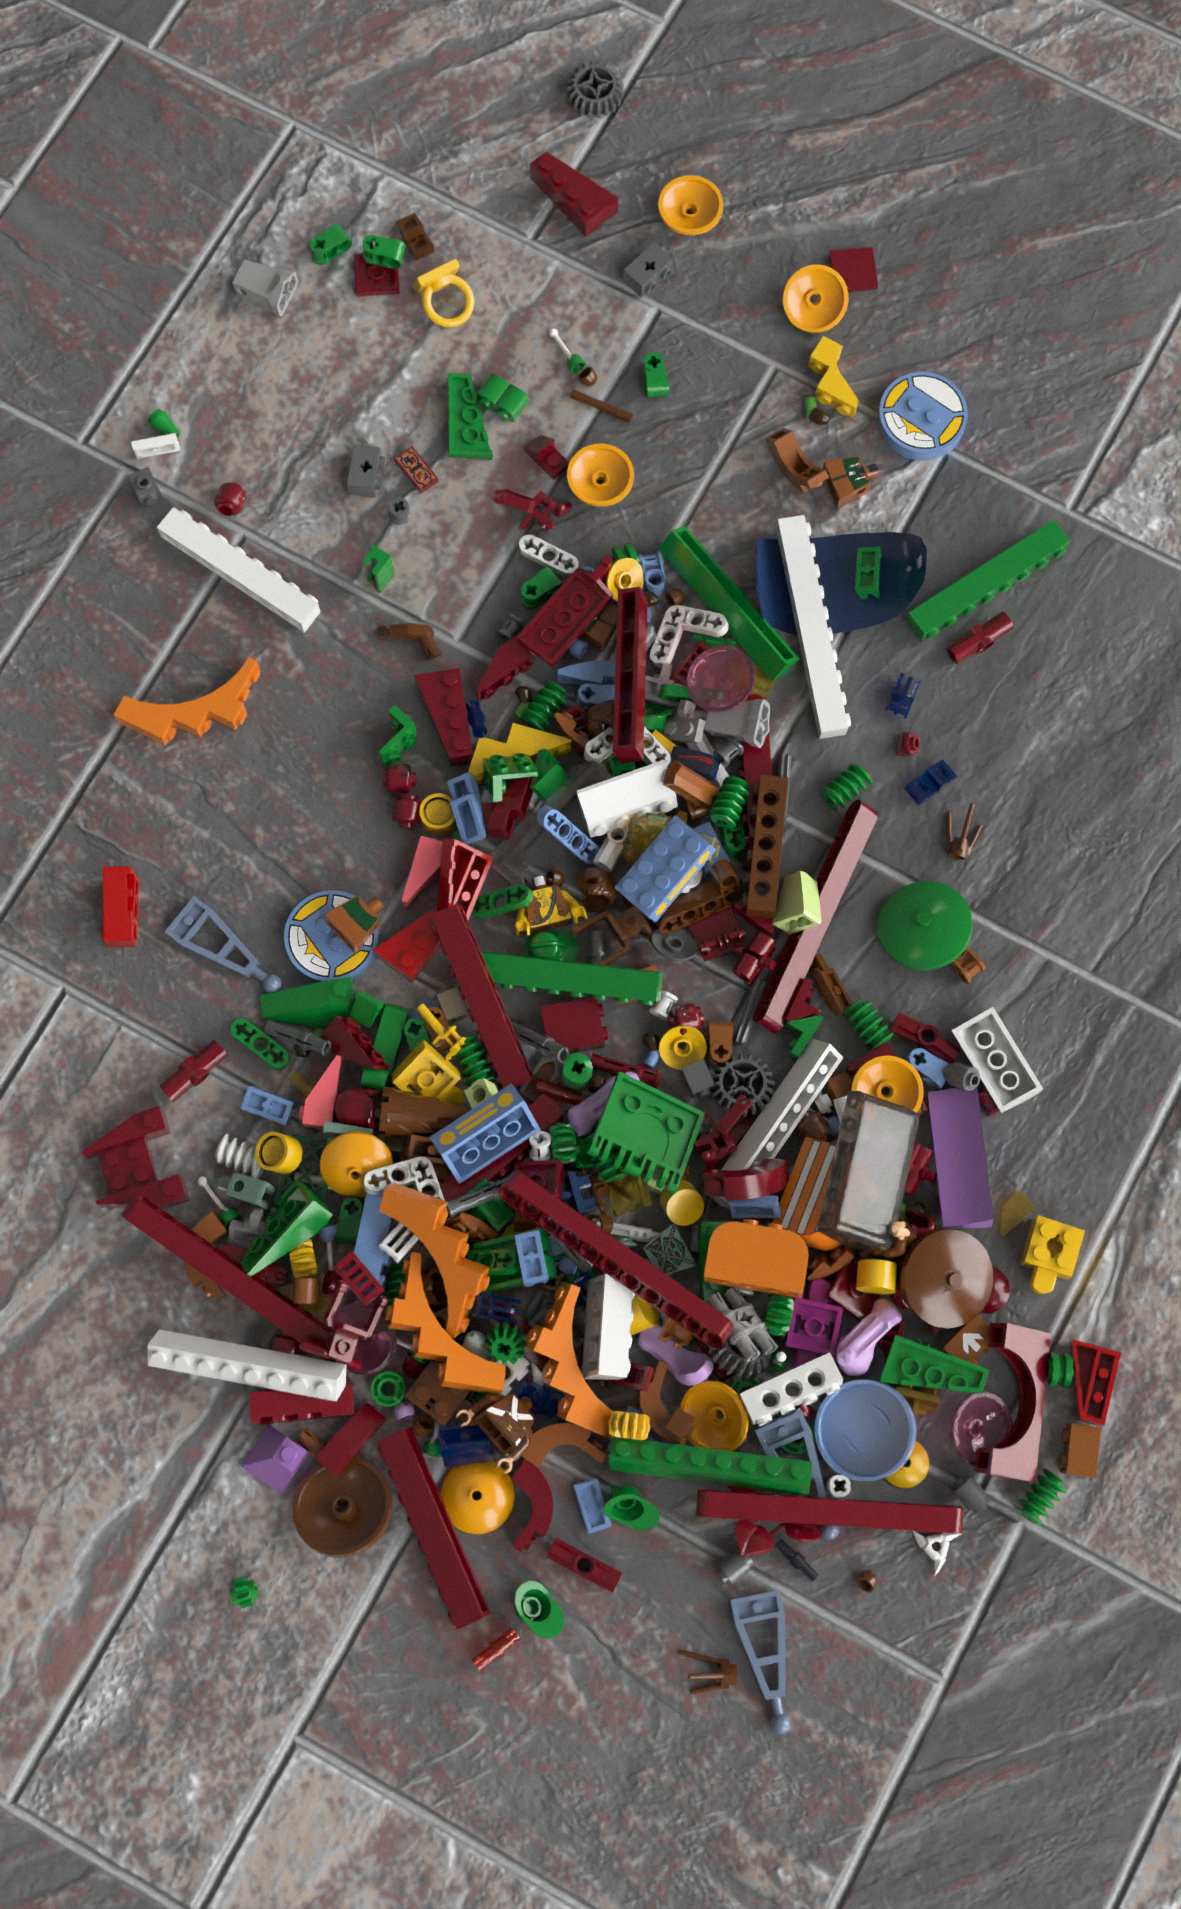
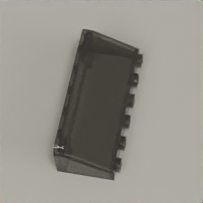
M848 1091L818 1224V1232L851 1249L884 1251L892 1245L894 1236L891 1232V1226L893 1222H898L919 1124V1116L915 1111L861 1091Z

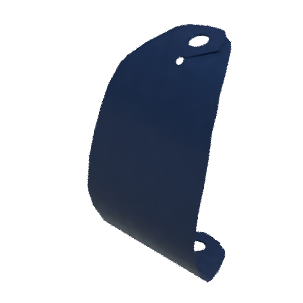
M881 532L809 538L810 543H814L815 546L814 564H818L820 570L818 583L824 589L822 603L823 607L827 606L829 619L826 620L827 627H831L833 634L867 628L899 616L914 600L924 584L927 566V547L920 536L909 533ZM757 538L756 548H754L755 577L762 618H765L774 629L797 635L778 539ZM880 546L882 558L880 559L879 597L876 598L873 594H868V599H861L855 592L857 550L863 547ZM922 555V564L918 568V559ZM909 566H911L910 572L907 571Z

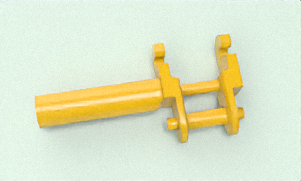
M421 1004L416 1010L438 1035L432 1042L433 1046L438 1045L439 1041L443 1039L451 1046V1051L445 1057V1060L449 1061L451 1056L456 1055L462 1049L460 1045L465 1044L466 1037L461 1038L455 1031L456 1026H449V1030L446 1031L424 1004ZM451 1034L457 1040L455 1044L448 1038Z

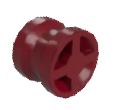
M329 1270L325 1274L322 1283L323 1294H334L339 1279L343 1280L335 1271ZM346 1289V1291H345V1293L343 1294V1297H342V1298H344V1297L346 1296V1294H347V1292H348V1289Z

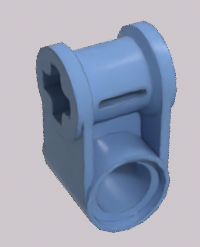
M656 551V554L645 556L638 554L640 566L644 574L643 584L645 590L660 596L665 588V574L661 552ZM651 581H658L659 584L653 585V584H651L650 582H651Z
M585 683L578 690L576 703L577 705L581 704L584 710H589L598 703L611 699L614 700L615 685Z
M922 1048L914 1049L909 1053L905 1061L917 1070L920 1077L926 1083L941 1089L946 1081L944 1071L949 1063L935 1057ZM917 1056H919V1057L921 1058L920 1061H919V1062H920L919 1065H916V1064H915V1061H916L915 1058H916Z

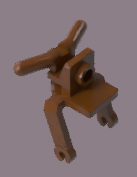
M623 895L622 900L628 910L615 918L610 912H602L585 923L573 927L570 931L574 937L602 920L607 922L623 949L597 964L609 965L626 955L631 946L628 938L632 935H638L640 930L644 932L652 944L653 929L643 917L642 912Z

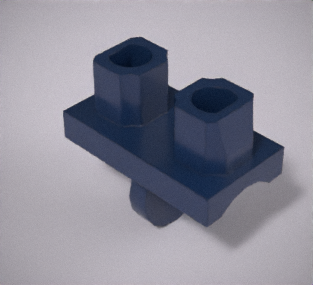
M575 1171L568 1172V1177L565 1178L566 1187L565 1185L561 1186L560 1200L570 1206L571 1202L572 1209L582 1216L595 1211L597 1204L594 1196L582 1198L580 1192L590 1189L589 1175H576Z

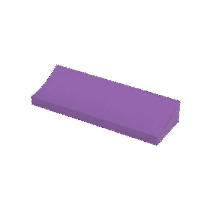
M977 1087L972 1091L961 1088L927 1092L942 1229L992 1227L994 1215Z

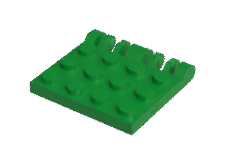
M619 1072L616 1075L586 1153L596 1158L603 1142H605L599 1160L604 1162L608 1158L613 1146L619 1149L613 1159L614 1167L618 1168L621 1165L625 1153H627L628 1156L625 1159L622 1171L638 1178L643 1171L645 1163H648L642 1177L643 1181L648 1182L653 1176L655 1167L662 1171L657 1178L656 1187L662 1189L666 1182L664 1191L674 1195L681 1182L705 1113L633 1077Z

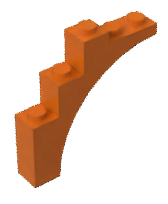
M248 657L241 669L226 684L208 695L178 704L147 703L124 696L113 716L117 723L165 746L169 740L174 738L177 731L176 727L201 738L203 733L210 729L211 719L236 730L238 725H242L246 719L247 712L243 702L249 695V688L252 682L258 680L261 670L257 660Z
M393 1183L384 1189L379 1212L396 1219L410 1229L426 1246L436 1261L444 1281L448 1301L446 1332L450 1337L456 1338L460 1333L465 1332L468 1327L469 1318H467V1315L474 1304L475 1296L483 1290L485 1291L489 1285L490 1276H488L490 1267L464 1258L469 1248L467 1243L469 1234L443 1225L448 1215L446 1201Z
M411 1252L408 1259H404L402 1265V1274H405V1282L400 1284L398 1297L402 1299L395 1298L386 1309L385 1320H389L388 1328L417 1333L413 1334L411 1349H415L414 1357L443 1362L439 1364L437 1378H441L440 1386L488 1394H500L504 1387L506 1365L487 1361L470 1353L455 1342L440 1326L429 1307L423 1290L421 1253Z
M563 1282L555 1292V1302L552 1309L545 1316V1326L542 1327L535 1324L534 1328L527 1335L526 1348L551 1358L549 1363L543 1368L541 1382L566 1392L565 1397L558 1404L557 1416L612 1439V1436L609 1434L608 1423L613 1411L601 1402L586 1384L577 1365L573 1349L572 1322L580 1288Z

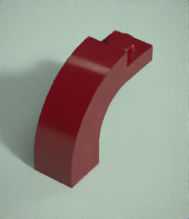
M764 1159L759 1165L744 1170H705L703 1173L705 1196L725 1197V1200H747L774 1194L787 1186L789 1181L788 1160Z
M528 1460L524 1461L511 1479L526 1491L532 1502L531 1519L512 1545L519 1552L523 1548L526 1550L530 1548L536 1540L533 1536L535 1531L542 1537L545 1536L550 1527L554 1510L553 1495L546 1478Z

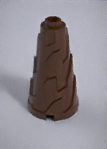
M383 1087L379 1135L436 1133V1131H440L469 1112L470 1107H466L464 1104L440 1101L438 1098L416 1095L417 1093L396 1090L392 1087Z

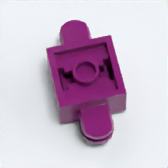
M823 1279L814 1280L808 1286L806 1299H793V1315L788 1334L785 1336L783 1348L796 1351L794 1369L827 1353H830L832 1357L835 1355L843 1307L829 1305L830 1300L825 1295L830 1284Z

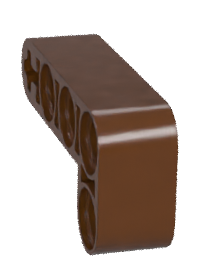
M719 860L711 866L710 874L712 881L677 896L655 922L662 934H669L733 906L741 900L742 891L739 878L727 860Z

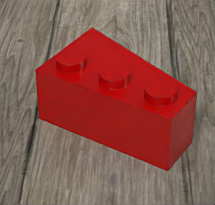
M443 838L436 910L442 911L455 904H461L467 919H469L493 857L456 839Z
M102 866V916L104 926H101V939L104 940L108 947H137L140 879L131 866Z
M436 909L431 910L373 949L375 957L407 981L413 983L440 949L442 941L439 934L434 933L430 921H433L431 915L439 911Z
M1072 1339L1069 1341V1350L1074 1362L1072 1381L1076 1420L1102 1427L1106 1422L1121 1352Z

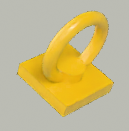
M456 259L418 277L412 286L416 295L423 292L422 304L428 318L435 324L447 328L463 324L470 317L474 308V296L471 288L462 278L455 276L460 267ZM451 283L458 286L464 293L465 307L459 316L446 319L439 316L433 310L431 295Z

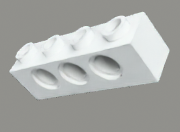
M827 1353L740 1393V1398L746 1407L752 1426L756 1424L763 1426L770 1423L775 1415L781 1413L784 1416L793 1412L795 1406L801 1403L809 1405L817 1401V1396L825 1392L827 1395L840 1390L843 1378L831 1354ZM811 1376H817L821 1379L822 1383L819 1386H812L809 1384L808 1379ZM790 1386H794L799 1390V1394L791 1397L786 1394L785 1390ZM771 1396L776 1399L777 1403L773 1407H767L763 1403L764 1398Z

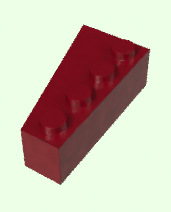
M547 151L530 163V179L585 237L618 213L619 198Z
M460 668L414 675L416 686L428 710L450 765L471 764L473 753Z
M347 1380L346 1386L337 1401L278 1390L274 1391L268 1388L259 1389V1392L249 1393L251 1423L255 1425L354 1416L356 1414L354 1385L348 1384Z

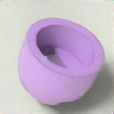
M408 1401L399 1402L395 1407L397 1421L409 1420L416 1416L412 1404Z

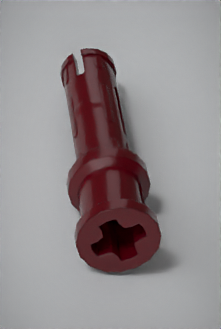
M594 1053L591 1058L593 1069L617 1075L619 1072H633L638 1075L639 1081L658 1089L663 1070L655 1071L648 1069L643 1064L634 1066Z

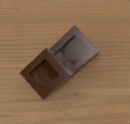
M415 213L395 221L415 261L435 252L433 244L426 235L424 227Z

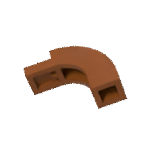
M781 428L765 438L777 465L791 484L799 491L804 493L809 489L818 488L823 484V481L829 478L825 469L814 466L805 457L792 430Z
M213 1211L201 1219L192 1229L214 1246L229 1234ZM184 1261L185 1271L192 1286L197 1288L204 1284L202 1290L209 1299L214 1297L215 1300L220 1301L226 1296L218 1284Z
M659 1361L656 1368L651 1366L654 1370L647 1392L638 1391V1413L646 1414L650 1417L649 1434L656 1441L677 1444L662 1434L672 1415L664 1409L660 1399V1389L668 1363ZM683 1438L678 1445H685L686 1439Z
M570 1423L553 1424L538 1430L532 1435L529 1448L521 1455L537 1468H539L553 1449L563 1445H571L581 1449L600 1464L607 1457L603 1453L606 1449L595 1440L592 1443L587 1441L593 1432Z

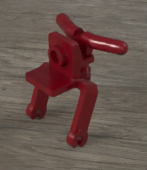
M509 489L496 490L495 494H501L500 499L497 497L493 498V501L497 504H504L529 512L519 526L521 530H526L534 518L538 519L537 524L544 530H555L557 524L550 513H553L558 518L564 517L573 507L570 502L557 504V502L548 498L541 490L534 498L512 492ZM540 504L546 507L544 511L539 509Z
M744 1094L737 1098L735 1104L717 1125L709 1112L705 1114L713 1131L709 1134L700 1135L694 1143V1148L698 1155H701L707 1170H718L716 1163L730 1152L733 1153L738 1150L737 1145L758 1118L755 1115L753 1120H749L753 1115L750 1111L747 1112V1116L728 1134L731 1127L752 1105L750 1098L747 1099L745 1104H742V1101L746 1100Z
M339 1279L335 1287V1293L324 1315L325 1323L334 1328L332 1336L326 1339V1342H328L326 1347L308 1341H302L299 1347L303 1351L328 1359L333 1357L336 1362L359 1370L362 1367V1363L353 1358L358 1338L367 1339L372 1335L382 1310L385 1309L388 1303V1298L379 1295L364 1330L332 1320L348 1286L346 1281Z

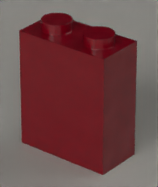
M588 998L540 1006L545 1037L549 1036L556 1043L567 1047L569 1054L605 1047V1040H608V1032L606 1026L602 1027L600 1018L604 1017L602 1003L598 1004L597 999Z

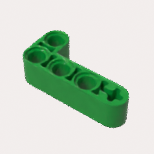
M386 1003L374 1048L383 1055L384 1062L389 1068L388 1070L365 1067L361 1080L362 1089L372 1088L378 1090L382 1096L383 1087H390L392 1082L391 1073L396 1067L405 1034L404 1025L409 1019L410 1008Z

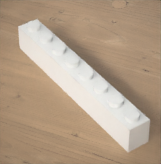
M173 507L158 525V532L163 539L305 633L319 615L320 609L318 600L310 594H303L297 585L292 582H285L279 573L274 570H267L258 559L249 558L240 547L231 546L222 535H215L210 532V529L204 523H197L192 520V517L186 511H178Z
M815 1039L810 1041L771 1097V1101L767 1103L737 1146L738 1150L733 1152L721 1170L749 1169L759 1165L764 1159L775 1158L843 1059L841 1054L830 1043ZM710 1196L720 1206L729 1209L728 1200H725V1197Z
M158 1330L148 1343V1366L331 1401H337L346 1386V1364L165 1330Z

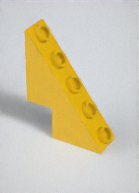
M513 723L507 743L479 737L468 773L475 775L477 785L483 783V758H490L492 755L506 757L513 756L515 753H524L529 755L533 762H536L538 750L547 749L552 756L556 754L565 755L571 752L572 739Z

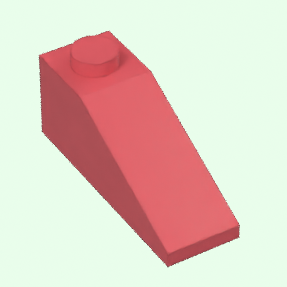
M420 836L401 900L403 907L408 908L440 874L443 841Z
M336 1055L306 1098L305 1106H300L299 1120H302L303 1127L323 1129L325 1121L334 1122V1105L338 1095L343 1061L341 1056Z

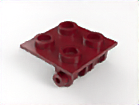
M731 906L689 925L704 962L732 952L736 944L748 946L745 940V931L743 928H740Z

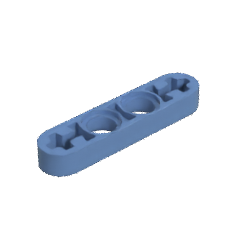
M550 806L542 807L537 814L538 824L579 860L586 864H593V860L600 850L599 847L559 811ZM549 816L555 821L551 823L549 822L547 817ZM565 824V831L559 835L560 827ZM578 836V843L572 847L573 839ZM584 848H587L588 851H589V854H587L585 851H583V849H584Z

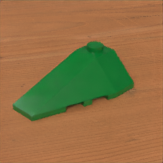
M351 977L326 980L260 995L262 1019L326 1029L336 1016L350 1017L356 1000L354 983Z
M298 1178L277 1202L280 1206L273 1218L270 1216L265 1221L267 1226L262 1236H257L240 1262L250 1277L317 1234L333 1216L326 1204Z

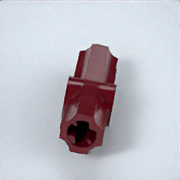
M1002 611L984 624L980 623L972 627L965 636L948 645L946 648L948 657L952 662L958 664L975 653L980 654L989 649L995 640L1012 630L1014 625L1008 615Z
M900 1012L897 1014L890 1029V1032L915 1043L918 1048L925 1049L949 1064L961 1052L959 1047L938 1033V1030L933 1025H925ZM921 1033H929L932 1041L925 1042L921 1038Z

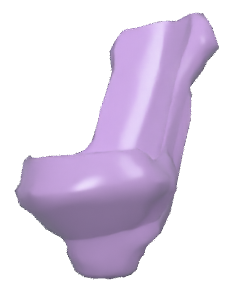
M633 1072L624 1073L639 1080L638 1075ZM616 1076L607 1079L596 1093L568 1110L569 1124L574 1127L578 1136L590 1134L595 1124L599 1121Z
M886 1299L876 1300L873 1304L872 1312L837 1342L835 1349L836 1365L846 1375L858 1376L867 1372L873 1359L876 1343L891 1327L902 1320L900 1311L892 1302Z
M661 1322L654 1327L640 1332L638 1345L643 1350L650 1352L657 1360L668 1363L667 1368L674 1374L678 1382L693 1387L703 1381H708V1377L713 1370V1362L710 1356L704 1353L687 1351L683 1347L673 1348L674 1342L671 1340H667V1342L658 1340L657 1338L663 1327Z

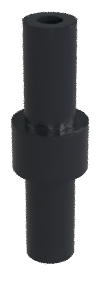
M782 1539L776 1544L775 1547L789 1559L788 1563L792 1567L799 1569L812 1582L818 1577L819 1574L805 1562L806 1558L799 1551L795 1552Z

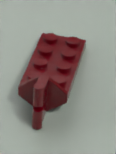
M605 556L592 573L578 567L517 636V641L550 667H553L612 600L613 593L605 586L608 571L612 567L611 557Z

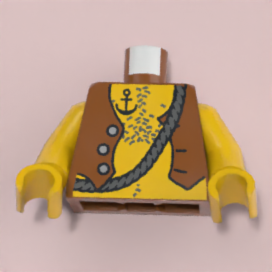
M538 876L532 879L534 887L532 891L534 895L533 901L527 907L517 911L516 935L519 936L520 931H527V935L540 931L573 924V919L575 923H578L577 918L580 916H584L585 919L588 917L585 908L580 906L577 900L566 890H560L558 885L548 887L545 876Z

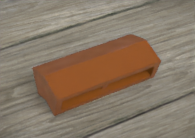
M676 760L666 770L663 781L664 786L699 807H709L712 805L713 797L719 791L712 782Z

